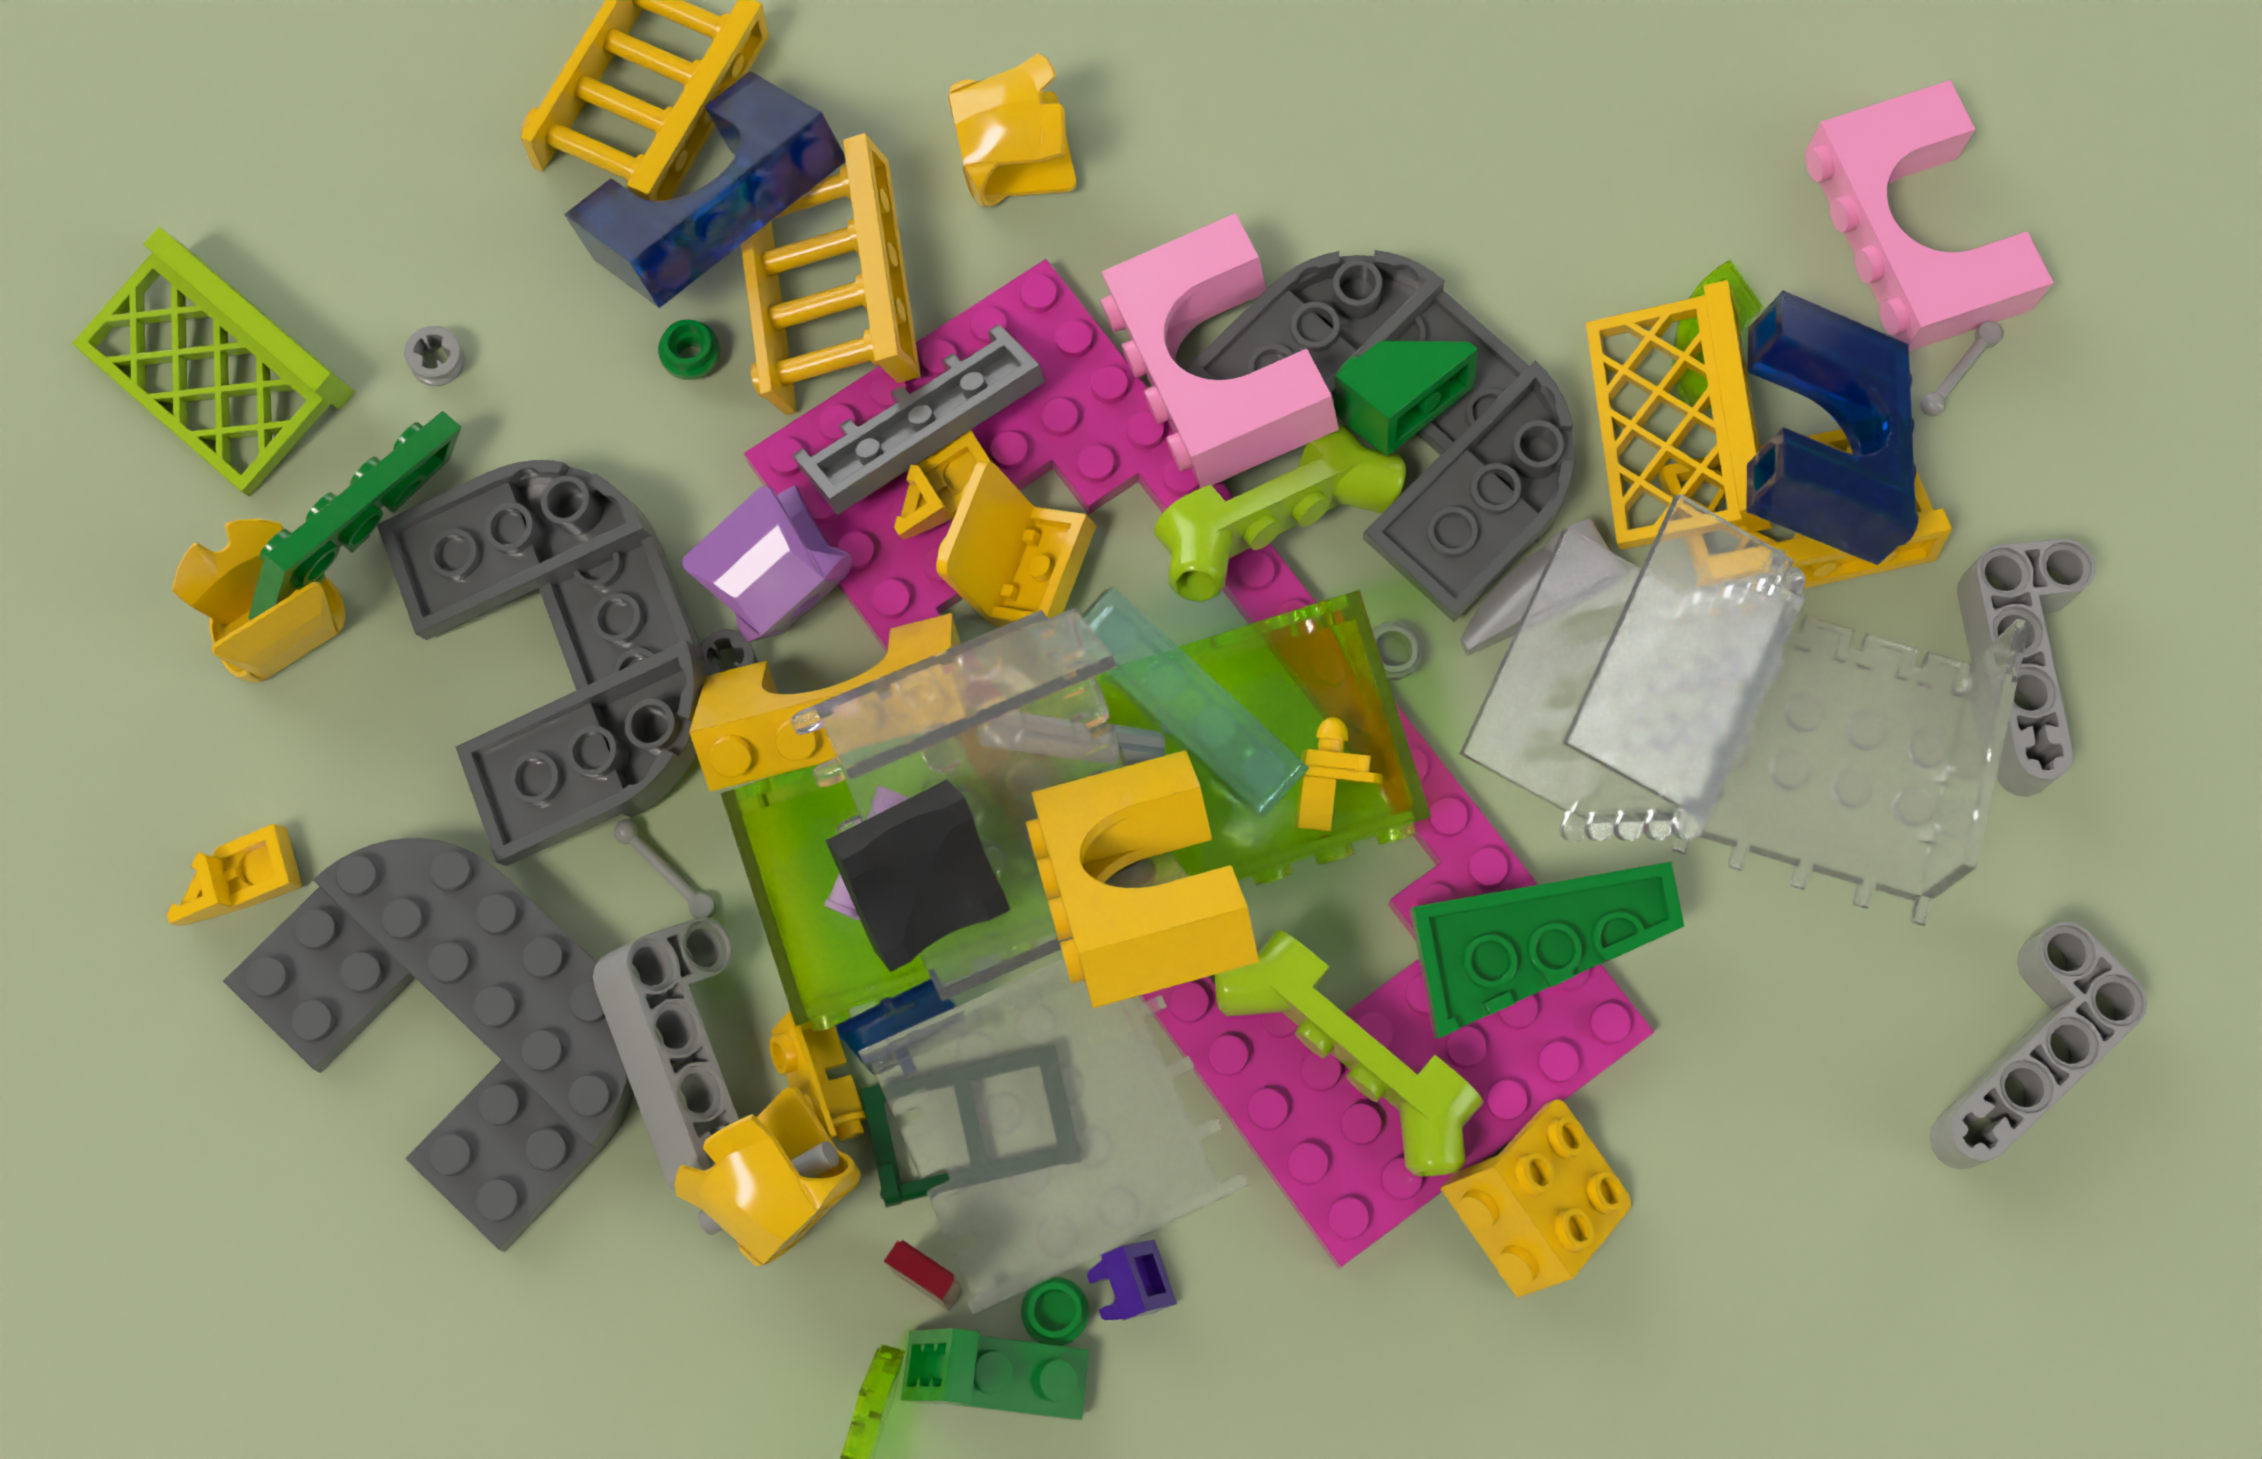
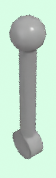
M1992 321L1982 323L1975 332L1976 341L1935 392L1927 393L1922 397L1920 407L1924 414L1928 416L1940 414L1945 407L1944 399L1983 350L1991 348L1999 342L2002 337V329L1997 323Z
M630 819L619 821L614 829V836L617 841L623 844H630L689 902V911L694 918H711L716 909L715 902L711 896L706 893H697L639 835V826L636 822Z

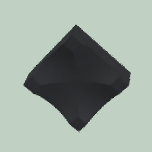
M948 779L825 840L871 946L890 972L910 963L920 952L944 936L976 923L990 921L1011 910L1004 891L984 852L967 800Z

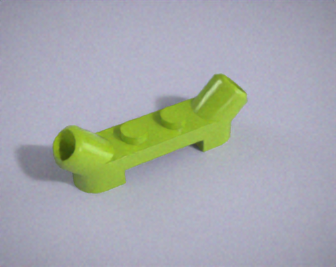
M1339 425V430L1305 445L1298 468L1228 501H1225L1211 484L1185 495L1169 506L1158 518L1154 526L1155 537L1171 555L1168 572L1169 586L1184 599L1195 602L1210 600L1219 596L1225 586L1229 558L1249 548L1253 550L1264 548L1278 534L1299 524L1302 527L1309 526L1319 520L1326 511L1341 504L1382 514L1402 492L1406 473L1404 461L1399 455L1389 454L1386 457L1378 450L1364 447L1346 426Z
M1278 929L1257 952L1258 963L1215 974L1217 1007L1225 1016L1269 1013L1285 1014L1299 1026L1294 1033L1308 1049L1321 1058H1326L1331 1053L1351 1070L1346 1077L1359 1092L1374 1102H1378L1383 1097L1400 1111L1405 1167L1414 1176L1452 1174L1458 1172L1466 1163L1462 1128L1483 1105V1100L1479 1093L1436 1055L1430 1059L1417 1075L1319 993L1316 988L1324 980L1330 966L1301 942Z

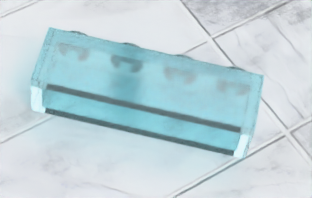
M1114 586L1105 589L1061 637L1183 751L1186 750L1196 763L1252 814L1266 817L1309 769L1307 765Z

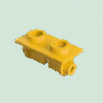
M822 1008L809 1010L798 1017L795 1010L788 1011L771 1030L770 1054L777 1072L781 1075H786L789 1086L797 1087L801 1091L831 1140L837 1136L839 1142H844L864 1134L861 1122L866 1119V1115L863 1111L852 1075L828 1080L825 1072L826 1070L844 1066L847 1063L833 1018H825Z

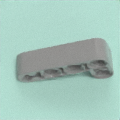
M2055 539L2002 544L1990 547L1961 576L1957 585V596L1994 772L1998 782L2006 791L2016 796L2029 797L2040 793L2067 772L2073 761V747L2043 614L2056 612L2064 608L2091 583L2095 575V561L2091 553L2082 544L2074 540ZM2047 568L2057 571L2063 577L2065 585L2055 582L2049 576ZM1985 573L1996 576L2003 583L2005 591L1992 587L1987 581ZM1998 632L2010 635L2015 640L2017 650L2006 647L2000 641ZM2010 690L2021 693L2028 700L2030 711L2018 707L2013 702Z
M707 917L696 918L631 941L602 956L595 965L593 974L597 996L663 1174L674 1191L675 1177L680 1166L686 1165L703 1171L714 1166L715 1162L703 1149L705 1140L727 1125L739 1120L690 990V986L724 971L732 959L733 947L729 934L720 923ZM687 948L689 949V951H690L691 954H692L693 961L691 960V958H690V956H689V954H688V952H687ZM632 964L638 970L640 980H638L636 975L634 974ZM656 1027L663 1036L664 1044L661 1043L657 1036ZM680 1090L686 1098L687 1108L681 1100Z
M2070 922L2056 923L2025 942L2019 950L2017 965L2020 975L2028 986L2052 1010L1933 1123L1929 1137L1931 1147L1937 1158L1947 1166L1956 1169L1972 1168L2003 1154L2136 1027L2146 1014L2147 998L2140 983L2082 926ZM2048 944L2056 946L2063 952L2067 960L2066 971L2060 970L2052 964L2047 953ZM2096 993L2103 994L2111 1001L2115 1011L2114 1020H2110L2100 1013L2095 1001ZM2051 1035L2059 1036L2068 1045L2071 1054L2069 1063L2062 1062L2053 1053L2050 1045ZM2007 1077L2015 1079L2023 1087L2026 1095L2023 1107L2014 1104L2007 1096L2004 1087ZM1986 1117L1992 1123L1983 1126L1973 1135L1971 1139L1973 1146L1970 1147L1963 1139L1969 1130L1967 1124Z

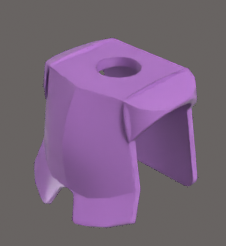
M796 485L782 491L778 495L775 494L771 487L762 486L758 488L690 550L682 560L683 568L735 612L740 633L748 643L785 633L788 628L822 601L847 577L852 565V557L848 552L829 546L808 511Z

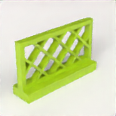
M158 226L143 243L152 253L71 344L238 490L250 497L329 405L332 404L340 410L356 391L190 249ZM161 275L171 283V308L145 311L144 293ZM186 297L195 305L186 306ZM203 317L213 319L214 345L187 348L186 319ZM171 321L172 350L145 352V324ZM130 326V354L108 357L97 348L113 328ZM228 333L238 342L228 343ZM250 353L255 355L257 382L229 385L228 356ZM214 358L215 386L187 389V361ZM172 362L173 391L151 394L146 391L145 365ZM131 367V377L121 368ZM270 369L281 379L271 380ZM295 390L306 399V402L290 420L272 422V392ZM257 394L258 424L230 427L229 397ZM215 399L216 428L192 431L188 427V402ZM173 404V413L164 405ZM258 436V456L241 473L231 465L230 439ZM216 441V451L206 442Z

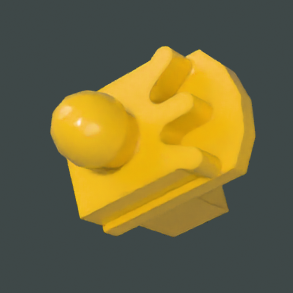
M1329 717L1319 725L1316 733V738L1319 739L1318 750H1302L1294 828L1331 831L1336 781L1382 785L1383 775L1369 772L1371 756L1344 753L1345 741H1348V729L1345 723L1336 717Z

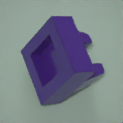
M1155 1239L1122 1245L1101 1254L1102 1260L1087 1273L1089 1284L1109 1280L1116 1298L1114 1303L1099 1309L1103 1320L1123 1319L1124 1321L1153 1314L1177 1304Z

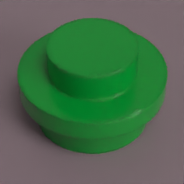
M1048 1277L1036 1282L1027 1291L1022 1301L1021 1318L1028 1334L1035 1341L1042 1344L1067 1345L1081 1335L1088 1321L1089 1307L1085 1294L1078 1285L1063 1277Z

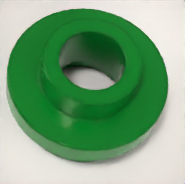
M684 319L671 324L663 333L658 345V354L663 367L669 374L683 380H694L707 375L717 365L720 357V345L716 334L710 327L695 320ZM695 346L701 349L700 353L694 357H680L681 352L687 347Z

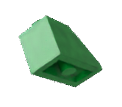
M1379 341L1361 356L1355 355L1350 357L1335 375L1334 409L1336 416L1387 457L1474 388L1478 348L1470 342Z

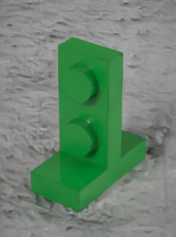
M957 1328L909 1331L901 1401L924 1404H948L1069 1420H1082L1090 1350L979 1335L980 1331Z

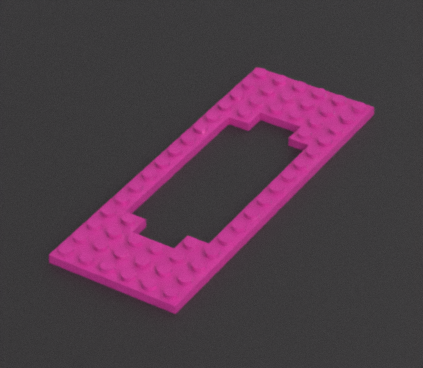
M1044 259L918 340L916 348L921 377L897 383L887 372L878 366L744 452L748 465L764 486L771 487L776 495L796 485L808 511L829 546L846 551L851 555L852 565L849 573L837 586L886 653L888 651L891 628L941 616V613L963 599L938 575L936 570L940 544L947 536L954 518L911 538L901 539L894 526L897 516L901 517L909 486L907 482L909 470L837 515L801 473L792 458V454L802 448L810 457L819 453L844 437L838 426L844 421L851 419L857 427L863 425L895 404L890 392L896 388L903 386L911 394L946 372L942 359L953 353L962 362L992 343L987 331L997 324L1001 325L1040 365L1045 379L1043 384L971 429L990 461L1005 474L1019 491L1053 469L1089 515L1137 482L1162 514L1175 501L1200 489L1191 468L1180 472L1166 441V437L1173 435L1174 432L1168 421L1159 425L1156 423L1143 390L1148 388L1139 377H1134L1128 362L1047 259ZM1222 482L1212 485L1225 501L1234 498ZM1268 544L1259 550L1249 548L1229 558L1225 586L1222 591L1323 720L1329 717H1336L1345 723L1348 729V741H1345L1344 748L1349 754L1371 756L1369 772L1383 775L1382 785H1373L1436 865L1392 897L1388 903L1390 909L1414 940L1415 935L1410 914L1411 907L1538 885L1272 545ZM961 644L969 669L968 726L945 733L1033 852L1025 823L1026 821L1038 818L1031 792L1065 782L1043 753L983 745L977 741L976 723L979 712L989 706L1010 708ZM1419 959L1345 1012L1350 1019L1417 1075L1430 1059L1436 1055L1479 1093L1483 1100V1105L1462 1128L1466 1163L1460 1170L1483 1162L1511 1141L1544 1104L1556 1099L1566 1100L1654 1033L1601 964L1577 974L1575 977L1522 999L1494 1014L1487 1015L1465 1025L1459 1030L1439 1039H1434ZM1209 976L1139 996L1338 1269L1442 1192L1440 1187L1452 1174L1421 1177L1414 1176L1406 1169L1400 1111L1383 1097L1378 1102H1374L1359 1092L1346 1077L1351 1070L1331 1053L1326 1058H1321L1308 1049L1294 1033L1299 1026L1285 1014L1269 1013L1225 1016L1218 1010L1215 984Z

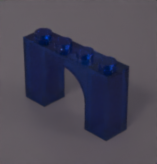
M750 71L705 105L708 114L732 154L736 155L731 164L718 177L688 195L667 201L644 200L610 178L564 215L593 260L660 308L846 162L845 154L821 111Z
M1782 290L1748 327L1747 372L1807 397L1821 406L1841 427L1849 441L1853 454L1840 451L1783 427L1747 463L1746 512L1879 565L1898 546L1905 545L1912 538L1917 530L1919 519L1915 504L1916 465L1914 464L1913 457L1914 419L1912 418L1911 410L1913 378L1910 373L1909 344Z

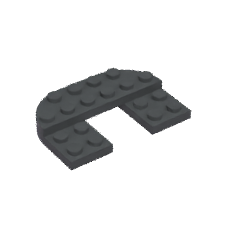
M1374 250V256L1353 255L1340 257L1339 251L1309 259L1295 266L1271 284L1185 368V371L1194 376L1209 380L1234 379L1307 349L1333 399L1335 396V375L1340 367L1350 357L1355 355L1361 356L1379 341L1470 342L1478 348L1474 388L1416 433L1440 456L1363 533V540L1449 619L1455 622L1534 541L1539 542L1555 521L1563 505L1575 463L1572 435L1573 422L1569 408L1557 384L1536 360L1530 366L1443 290L1444 279L1422 264L1404 256Z
M530 460L512 463L489 471L377 524L416 635L428 640L539 588L574 682L576 691L455 746L497 863L504 866L511 865L620 814L632 818L653 806L673 789L684 776L696 756L689 731L704 681L709 674L702 649L661 543L646 516L633 502L597 474L593 475L589 472L569 467L561 461Z
M403 838L375 843L340 858L317 875L313 881L319 887L234 969L223 982L312 1069L319 1073L415 978L495 1053L501 1061L405 1159L498 1250L505 1252L610 1142L621 1126L634 1096L594 987L593 974L597 962L508 878L477 854L458 845L425 838Z

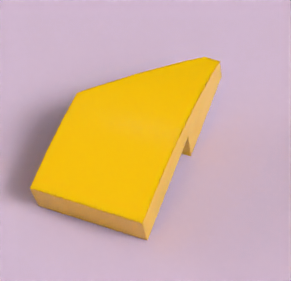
M971 430L918 463V466L910 464L907 476L909 486L901 517L897 516L894 526L902 540L911 538L954 518L961 501L962 490L969 481L975 465L979 461L991 462Z
M273 823L216 847L213 855L197 852L191 868L197 871L180 905L172 903L167 913L169 924L183 926L235 912L303 887L287 828Z

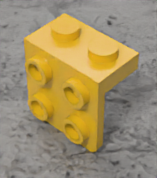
M979 461L962 490L961 501L950 529L940 544L936 570L938 575L991 626L1054 637L1097 525L1087 514L1034 507L994 463Z
M1558 1099L1544 1104L1498 1156L1453 1173L1440 1187L1460 1219L1472 1233L1516 1298L1573 1279L1631 1208V1198L1619 1178L1609 1167L1567 1105Z

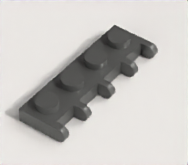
M997 324L987 331L992 342L962 362L955 354L948 355L942 359L946 372L911 394L903 386L896 388L890 392L895 402L893 406L859 427L851 419L844 421L838 425L844 437L812 457L802 448L792 454V458L801 473L838 515L909 470L910 464L916 465L1043 384L1045 379L1040 365L1001 325Z

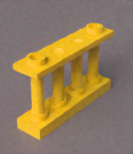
M605 0L539 108H533L524 120L520 138L532 167L544 172L556 150H561L626 179L627 188L636 213L658 223L769 37L762 3L755 0H737L730 14L726 12L719 16L684 0ZM646 9L712 38V44L702 60L696 59L692 63L630 36L628 33L642 10ZM617 55L684 85V90L674 107L668 106L663 110L599 80L614 56ZM588 102L654 131L656 137L645 155L639 154L635 158L570 128L585 103Z
M866 133L843 140L846 164L840 167V173L766 195L743 171L732 174L735 199L730 200L729 210L733 224L740 235L756 362H753L750 367L751 378L758 395L766 398L785 415L797 412L793 383L871 361L875 366L879 365L897 383L921 377L889 161ZM844 197H848L851 200L854 218L848 220V227L775 248L772 219ZM851 251H856L859 255L862 273L856 275L855 282L782 303L779 273ZM862 305L867 310L870 329L864 331L863 337L790 358L786 333L787 327Z

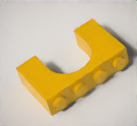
M949 613L891 628L887 654L877 665L850 680L820 690L798 694H778L767 660L707 675L689 733L709 792L967 727L969 669L953 615Z
M1186 750L1031 792L1038 818L1025 822L1048 900L1058 941L1072 938L1059 942L1070 983L1074 984L1085 981L1092 1008L1259 962L1248 906L1231 865L1150 887L1122 888L1104 884L1117 871L1134 862L1212 840L1201 787Z

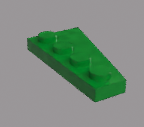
M441 411L424 426L419 422L413 423L397 439L390 454L381 461L377 457L368 459L353 475L350 486L338 496L329 492L321 497L308 512L305 519L306 522L291 533L289 530L283 529L274 535L260 553L263 563L248 618L250 620L254 619L289 597L296 589L300 590L312 582H319L321 584L325 580L324 572L332 565L342 545L353 553L370 537L371 532L380 522L383 516V511L381 510L383 506L390 512L395 513L450 460L461 426L444 411Z
M1671 861L1410 908L1434 1039L1448 1035L1465 1025L1505 1009L1544 989L1560 984L1590 968L1617 958L1685 927Z

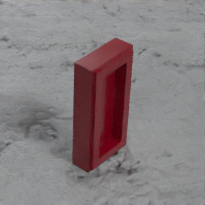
M903 1239L901 1242L896 1241L884 1259V1263L896 1276L948 1311H950L962 1292L961 1284L955 1274Z

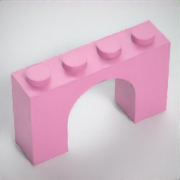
M1951 80L1822 121L1805 151L1809 175L1816 183L1820 182L1830 203L1832 222L1840 233H1845L1855 254L1856 271L1860 279L1865 284L1870 285L1880 305L1879 313L1882 325L1888 334L1895 336L1903 353L1978 329L1982 323L1987 321L1998 322L2031 311L2054 283L2028 231L1968 251L1942 252L1925 247L1914 241L1894 220L1888 205L1887 186L1902 177L1957 160L1976 130Z
M1236 213L1102 271L1109 295L1100 299V303L1113 333L1124 329L1129 341L1121 344L1129 367L1135 378L1146 374L1152 387L1143 390L1152 415L1158 425L1166 421L1169 422L1174 434L1166 437V441L1180 472L1191 468L1200 488L1209 484L1219 483L1339 430L1332 395L1307 349L1245 376L1228 380L1200 378L1186 372L1175 363L1176 354L1181 343L1196 326L1213 316L1259 297L1266 290L1259 256Z

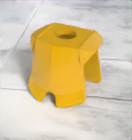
M1037 53L1017 67L984 80H961L953 83L950 87L948 101L964 163L965 180L971 196L981 207L996 205L1008 196L1071 192L1077 185L1066 137L1064 107L1059 103L1056 93L1052 91L1043 93V90L1056 78V71L1049 59L1040 53Z
M257 518L230 521L224 525L228 544L222 550L213 552L197 542L190 546L177 567L172 592L192 608L210 617L209 628L213 642L211 651L216 657L220 658L227 670L241 680L255 683L265 681L339 634L344 626L346 612L344 601L338 589L325 576V580L321 584L319 582H312L300 590L296 589L289 597L250 620L248 616L263 563L260 553L268 541L283 530L280 522Z
M788 1086L757 1117L753 1114L746 1116L707 1138L703 1149L715 1162L714 1166L704 1171L686 1165L680 1166L676 1173L674 1187L676 1196L703 1210L736 1240L739 1251L746 1259L758 1267L774 1261L799 1243L818 1221L858 1185L861 1173L850 1156L836 1148L801 1091L797 1087ZM824 1141L830 1142L835 1147L839 1155L838 1166L816 1178L800 1176L791 1162L792 1159Z

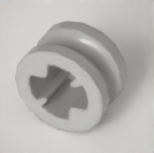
M427 326L418 329L409 337L405 344L404 356L407 365L413 375L424 384L429 386L448 384L456 379L464 368L465 357L457 338L443 327ZM442 345L447 357H449L447 362L442 364L437 360V368H428L424 358L421 356L426 349L433 353L432 346Z

